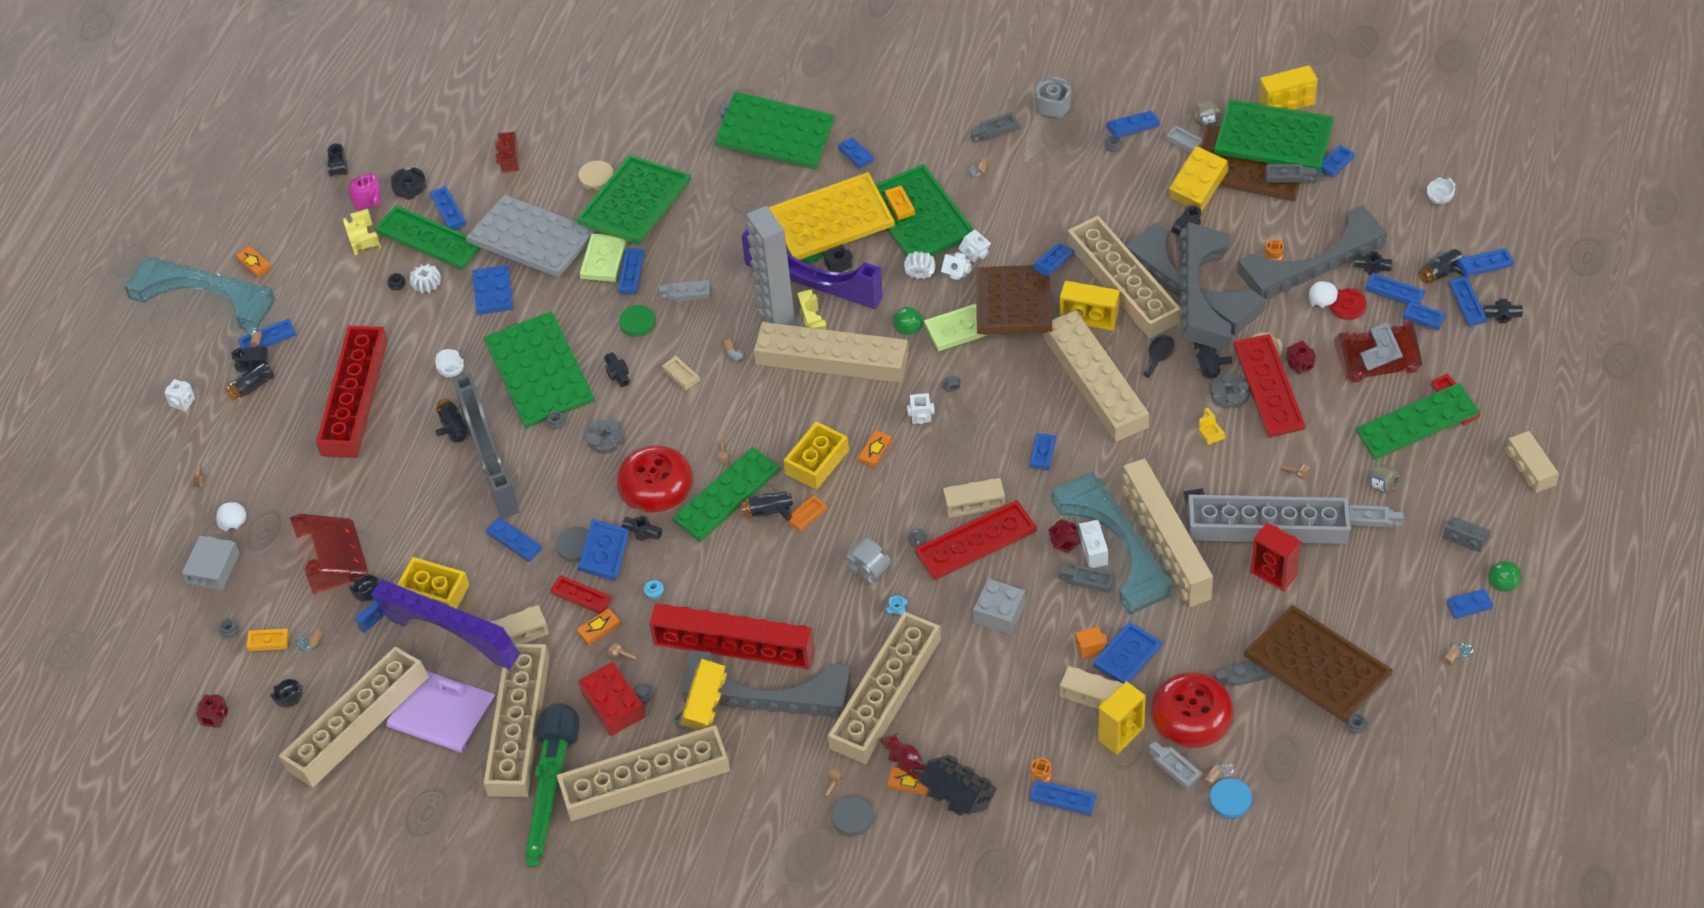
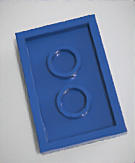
M508 265L472 270L477 315L513 310Z
M592 519L577 571L616 581L629 529Z
M1128 622L1093 661V667L1115 681H1119L1122 684L1126 681L1130 683L1162 647V642L1133 623Z

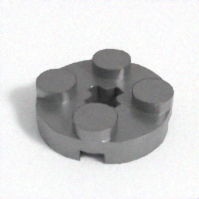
M1224 373L1221 377L1215 379L1211 385L1212 400L1221 408L1230 409V407L1234 406L1239 408L1248 400L1249 384L1231 373ZM1226 390H1232L1234 393L1230 392L1227 394Z
M603 419L589 424L586 438L591 449H595L600 454L615 452L618 446L624 443L625 434L623 427L617 419ZM608 434L607 438L604 439L603 435Z

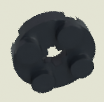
M410 167L411 170L400 169L392 175L391 187L397 196L411 200L427 187L424 173L415 167Z

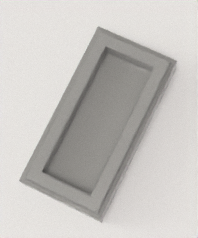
M1176 125L1165 136L1166 141L1192 153L1195 146L1200 147L1203 140Z

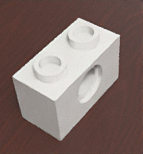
M1099 521L1080 523L1079 538L1088 567L1096 568L1108 565V549Z

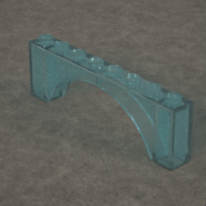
M148 256L144 257L124 287L129 299L143 303L157 295L177 289L197 288L215 292L226 298L234 306L239 328L256 332L275 302L272 289L267 286L255 285L251 282L228 278L220 274H213Z
M1091 472L1052 490V502L1061 515H1073L1094 521L1098 520L1099 523L1113 531L1125 545L1131 560V570L1126 582L1120 588L1119 601L1129 615L1171 596L1172 580L1169 576H1165L1161 564L1154 560L1151 550L1144 546L1140 534L1135 533L1132 523L1123 516L1121 507L1119 505L1116 506L1111 493L1105 490L1100 478H1097Z

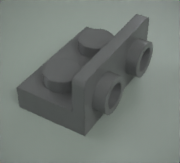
M1452 516L1449 524L1445 527L1443 538L1451 543H1457L1481 553L1489 537L1490 530Z

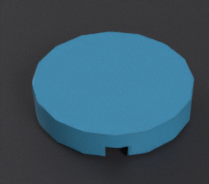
M1232 778L1223 779L1217 782L1211 789L1210 804L1213 810L1215 809L1222 817L1230 819L1239 818L1251 808L1252 793L1249 787L1240 780Z

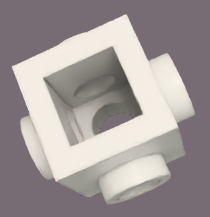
M974 230L964 237L958 249L975 263L979 259L983 260L988 255V248L991 243Z
M955 252V255L945 254L941 272L950 274V278L957 280L967 277L972 267V264H970L971 259L965 258L966 254Z
M174 379L164 392L170 407L185 412L195 399L190 384L185 381L181 382Z
M929 393L910 395V405H907L908 417L912 416V424L931 422V415L934 414V403H930Z

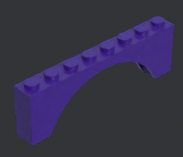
M746 228L741 236L745 265L752 267V257L749 252L751 245L747 239L749 232ZM787 252L790 280L872 309H876L883 297L880 267L864 262L859 268L850 272H829L803 263Z
M383 579L371 593V596L388 620L404 627L409 619H419L440 626L471 644L494 664L510 670L520 655L505 629L499 625Z

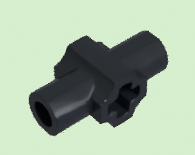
M1371 251L1366 256L1355 255L1354 267L1364 268L1368 275L1380 273V270L1391 272L1392 259H1384L1378 252Z
M1499 299L1494 305H1484L1483 311L1486 317H1495V321H1498L1500 324H1506L1508 321H1511L1512 317L1523 316V305H1511V302L1507 299Z
M613 352L606 354L604 357L607 364L605 368L610 380H616L620 387L629 385L630 379L627 376L629 370L624 359L618 360Z
M641 515L634 519L626 516L622 522V528L634 532L636 539L640 541L649 538L659 540L662 535V528L651 525L646 516Z

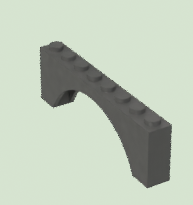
M1361 205L1347 212V229L1345 234L1327 252L1311 259L1291 262L1271 260L1253 253L1238 260L1237 273L1250 289L1263 298L1269 299L1314 277H1319L1325 272L1334 270L1345 263H1350L1355 259V255L1365 256L1371 251L1383 248L1386 245L1387 232L1369 211Z
M1188 222L1185 229L1182 228L1179 239H1181L1179 248L1181 252L1179 264H1181L1179 277H1181L1179 290H1181L1179 303H1181L1179 316H1181L1179 325L1181 338L1224 350L1231 339V324L1213 311L1204 299L1198 285L1197 271L1204 263L1224 257L1229 248V234Z
M1154 223L1127 244L1126 247L1158 283L1180 297L1181 290H1179L1181 277H1179V273L1171 265L1166 252L1169 232L1157 223ZM1199 287L1204 299L1213 311L1231 324V334L1234 336L1265 311L1266 299L1252 289L1226 293Z
M469 373L453 378L462 413L500 517L504 518L520 513L508 472L505 471L496 449L472 375Z
M690 651L682 688L684 702L687 700L697 665L701 659L714 662L711 652ZM830 663L822 673L809 682L794 688L775 691L749 688L726 676L721 689H718L721 695L716 706L740 707L750 710L761 709L770 712L782 711L791 714L803 713L811 716L823 715L837 718L840 717L847 704L851 668L850 665Z

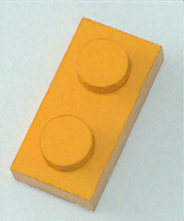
M902 186L885 191V197L898 220L915 215V209Z
M286 628L248 631L246 646L248 652L288 649L289 630Z

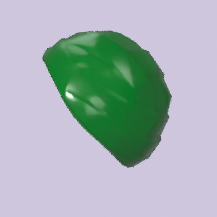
M911 307L899 309L893 317V326L902 334L911 335L917 333L923 325L920 312Z
M1501 561L1490 569L1488 573L1489 583L1498 591H1512L1521 583V570L1510 561Z

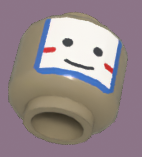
M1212 100L1197 103L1196 108H1194L1196 122H1199L1201 125L1215 123L1217 116L1220 115L1219 105H1215Z
M1378 465L1369 475L1372 487L1386 493L1397 489L1400 483V476L1397 470L1385 465Z

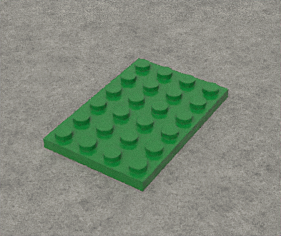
M734 91L717 134L715 146L817 170L835 115Z
M1229 99L1214 148V154L1270 164H1303V167L1317 168V172H1320L1333 127L1334 116Z
M629 154L576 218L577 224L640 245L691 181V175Z
M924 164L875 184L895 222V226L887 228V231L906 257H908L909 253L914 254L915 251L918 253H929L930 256H934L961 244L964 237L974 231ZM902 186L915 209V215L901 220L897 219L885 197L886 190Z
M553 311L483 337L525 429L546 421L548 415L553 411H560L564 414L595 402L594 396Z

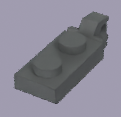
M1010 112L981 122L980 126L970 131V137L973 142L981 141L982 139L986 140L1018 129L1019 122Z
M1303 164L1266 165V183L1316 181L1317 168L1303 167Z
M1077 564L1076 566H1071V568L1060 566L1058 572V579L1067 581L1071 585L1111 593L1115 573Z
M1252 661L1230 665L1214 673V678L1221 684L1228 683V685H1233V687L1273 677L1272 674Z

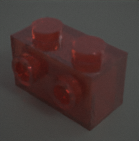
M516 132L498 133V141H495L496 151H498L496 153V163L500 164L502 173L519 171V146Z

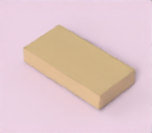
M677 356L662 365V370L685 391L700 381V377Z

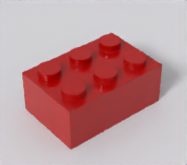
M1267 522L1253 539L1250 573L1284 592L1297 577L1301 541L1297 537L1289 535L1279 527Z
M614 662L578 680L582 696L610 737L646 717L642 702Z

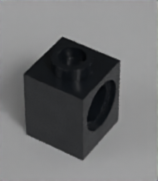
M843 244L823 252L824 265L830 272L839 273L852 268V253L849 249L846 250Z

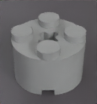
M1049 77L1048 80L1044 82L1042 80L1037 84L1036 107L1039 114L1062 118L1071 107V87L1065 79Z
M861 538L845 556L849 563V571L855 575L859 573L863 576V580L870 585L891 565V560L887 554L884 556L880 552L882 548L869 538H864V540Z

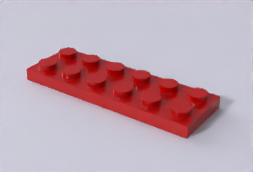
M1266 334L1235 341L1233 345L1246 381L1249 384V389L1268 438L1305 430V422L1271 335Z
M1015 500L916 547L915 554L935 581L1037 532V526L1018 500Z

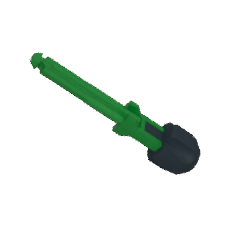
M563 703L552 704L543 711L538 723L536 736L543 743L540 763L535 771L538 785L525 856L529 857V859H525L529 868H536L541 863L538 858L543 857L550 816L552 815L557 785L559 784L557 775L563 773L567 748L576 743L580 727L578 714L571 706Z

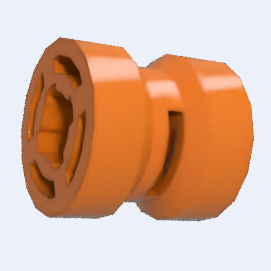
M1269 240L1265 247V258L1282 261L1284 244L1280 240Z
M1037 758L1031 763V780L1033 783L1035 779L1050 783L1052 766L1047 759Z

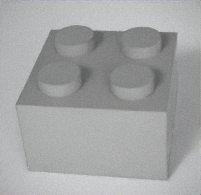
M987 579L973 609L974 623L1011 635L1026 604L1025 590Z

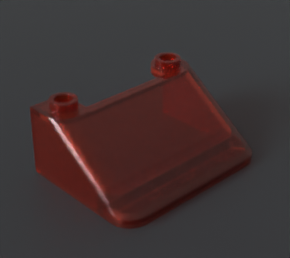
M298 514L290 517L297 538L309 534L312 536L318 559L308 561L305 573L313 594L354 582V579L367 575L368 568L355 525L351 519L311 514Z

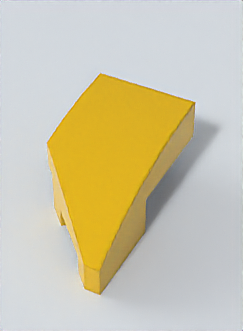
M1208 407L1205 408L1204 415L1199 420V433L1207 445L1225 439V432L1216 423L1215 415Z

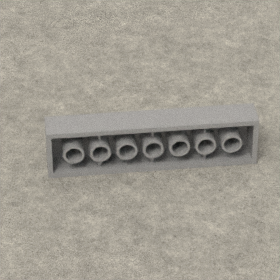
M765 206L746 214V228L749 232L747 239L751 245L749 252L752 257L751 266L754 270L752 276L756 283L754 285L755 292L757 293L755 299L759 306L757 313L760 319H764L766 323L795 326L785 233L770 209Z
M1189 495L1187 523L1188 534L1192 541L1253 542L1254 537L1268 522L1273 526L1279 527L1287 534L1297 537L1301 543L1348 544L1351 532L1348 498Z

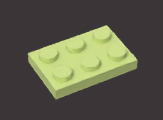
M591 234L580 271V278L616 282L627 241L611 235Z
M976 304L924 320V325L938 352L987 336L977 334Z

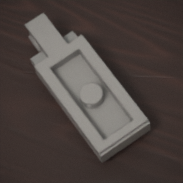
M709 280L671 283L659 286L660 299H674V302L709 299Z
M1349 505L1350 525L1372 527L1403 526L1404 512H1393L1389 507Z
M1155 741L1149 746L1148 752L1154 757L1153 761L1186 790L1201 777L1202 773L1173 748H1163Z

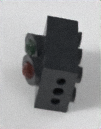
M951 755L928 760L918 781L929 789L926 796L933 797L938 802L945 799L950 803L947 810L953 811L959 816L965 813L970 815L987 810L997 790L989 779L976 775L972 768L958 763V759Z

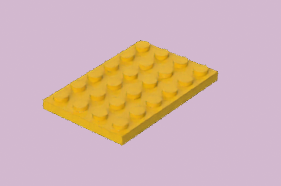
M869 172L769 207L784 229L786 247L790 255L798 260L895 226L894 219Z

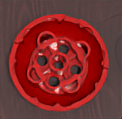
M649 445L635 450L624 459L617 473V489L622 500L631 508L643 509L649 513L662 512L677 506L688 496L687 493L693 485V473L688 460L677 450L663 445Z
M1186 672L1174 675L1158 687L1152 699L1151 718L1156 730L1165 739L1179 743V746L1200 748L1211 745L1226 735L1233 722L1234 707L1229 692L1219 681L1206 674ZM1203 708H1208L1209 712L1204 714L1201 710Z

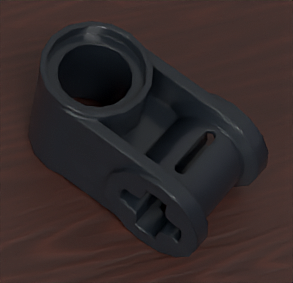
M338 143L328 147L327 168L329 177H333L336 174H348L347 159L343 146Z
M1195 205L1188 206L1180 218L1175 221L1172 233L1179 236L1182 228L1185 229L1188 222L1201 225V209Z
M263 346L237 348L231 354L232 359L235 361V369L238 372L249 371L262 363L264 365L268 364V349Z

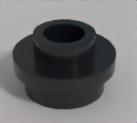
M393 273L389 276L387 284L390 289L399 290L405 286L406 281L401 274Z

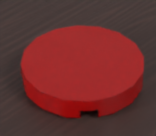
M1346 288L1345 290H1337L1336 301L1329 305L1330 311L1336 317L1343 320H1354L1360 318L1365 313L1367 301L1364 294L1360 291Z

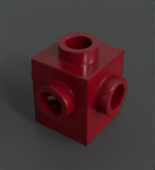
M1303 340L1287 347L1286 361L1289 367L1294 369L1298 375L1310 371L1314 367L1316 354Z
M1060 519L1048 529L1050 541L1054 549L1069 553L1081 543L1077 532L1078 528L1073 522Z
M204 694L202 701L197 705L196 716L202 726L220 728L223 719L228 714V706L223 697L216 694Z

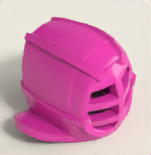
M363 174L350 181L349 192L356 211L373 208V206L376 207L382 203L379 184L375 174Z

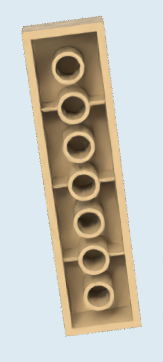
M1099 216L1068 230V246L1074 250V253L1105 288L1120 290L1119 305L1149 339L1180 324L1181 316H1179L1181 308Z
M1075 310L1053 319L1052 332L1043 333V339L1113 440L1117 442L1149 428V412L1078 312Z
M762 322L754 348L756 365L902 383L909 350L908 340Z
M1146 459L1124 465L1123 474L1121 475L1123 486H1121L1122 494L1124 497H1128L1131 510L1137 513L1139 524L1144 526L1146 536L1149 541L1153 542L1156 554L1163 559V566L1166 571L1169 570L1173 584L1178 586L1182 600L1186 601L1189 607L1211 600L1213 575Z
M904 611L829 733V749L867 764L941 640L939 625Z
M514 644L520 655L510 670L502 668L484 778L487 796L529 797L537 745L536 734L542 712L550 659L546 644Z
M395 646L279 755L286 770L313 788L429 678L422 662Z
M714 725L559 774L557 778L572 822L729 772L730 767L718 729Z

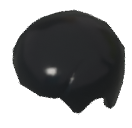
M371 574L363 575L358 579H354L353 587L349 586V589L357 600L361 602L372 601L374 598L371 596V593L380 583V580Z
M286 679L273 687L274 693L270 694V696L280 707H293L300 701L303 688L297 680Z

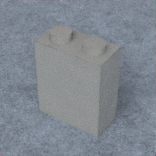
M199 536L182 572L186 584L223 591L240 554L236 542L228 539H216L211 536Z

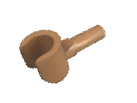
M720 441L718 462L729 463L730 453L725 452L724 441Z
M1305 463L1300 468L1282 465L1283 470L1294 472L1301 479L1306 478L1311 473L1308 471L1310 466Z
M200 465L197 466L196 473L191 476L192 487L197 484L203 487L202 467Z
M617 643L612 644L608 649V655L614 659L619 654L633 660L637 658L636 655L623 650Z
M833 768L828 775L832 781L823 794L825 797L830 795L836 784H840L843 781V775L837 768Z

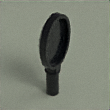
M1161 335L1151 342L1148 350L1151 360L1143 373L1145 377L1149 378L1158 362L1167 359L1173 353L1175 345L1172 337Z

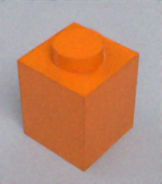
M1099 626L1075 632V644L1081 659L1100 655L1105 649L1107 638L1105 633L1101 634Z

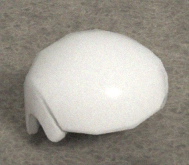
M1439 177L1427 186V196L1435 204L1448 203L1454 197L1455 183L1451 178L1445 180Z
M1319 281L1313 284L1309 291L1311 306L1319 305L1321 308L1333 304L1338 295L1336 287L1326 281Z
M446 349L440 351L436 356V369L442 376L452 378L458 376L463 371L464 361L460 358L458 351Z
M228 502L218 508L216 523L220 529L228 531L230 528L238 529L239 526L245 523L246 511L241 504Z

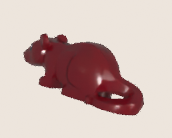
M898 733L882 737V745L890 751L888 760L892 762L897 761L900 770L907 772V775L919 781L921 774L912 772L914 769L924 770L926 764L922 763L919 751L910 744L902 743L899 740L900 735Z

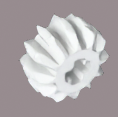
M915 251L914 254L909 253L904 261L906 274L910 275V278L916 277L917 280L919 278L931 277L935 270L934 257L930 256L929 253L923 252L918 253Z
M421 264L419 268L414 267V271L410 272V284L416 292L420 291L423 294L427 291L430 294V290H436L437 286H440L441 276L435 266H430L429 264L423 266Z

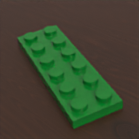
M397 205L375 227L377 234L460 270H463L481 249V247L468 243L466 240L467 235Z
M1457 383L1356 428V433L1373 459L1376 460L1479 415V410L1462 385Z
M751 447L672 517L673 523L701 543L748 500V497H752L781 471L780 466L754 447Z

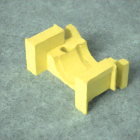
M368 208L352 213L353 222L348 223L346 218L343 219L354 255H358V250L378 245L380 247L376 232L368 234L367 226L373 225Z
M812 289L797 293L801 305L799 311L807 328L826 330L825 320H822L821 316L815 314V311H818L816 294L812 293Z

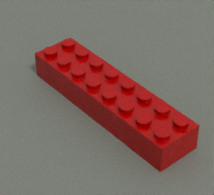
M347 326L316 441L321 456L358 458L388 342L384 327Z
M655 603L649 622L653 644L656 646L687 651L711 652L713 655L807 670L810 668L815 650L812 628L805 625L798 626L786 622H773L766 619H753L747 616H734L727 613H715L708 610H696L689 607Z

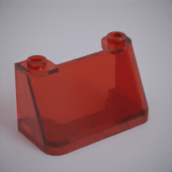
M1404 322V326L1391 327L1403 357L1370 371H1366L1359 354L1376 347L1371 333L1356 334L1355 332L1350 336L1349 332L1339 333L1334 339V345L1346 380L1356 383L1362 381V378L1403 371H1406V373L1417 372L1423 363L1414 322Z

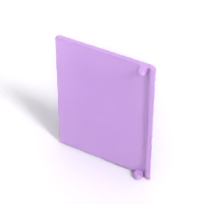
M426 671L429 678L392 712L386 726L462 753L467 748L466 743L493 703L496 695Z

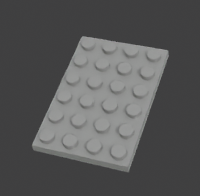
M504 195L466 236V240L468 243L559 278L588 245L591 234H596V230L581 226L573 220Z

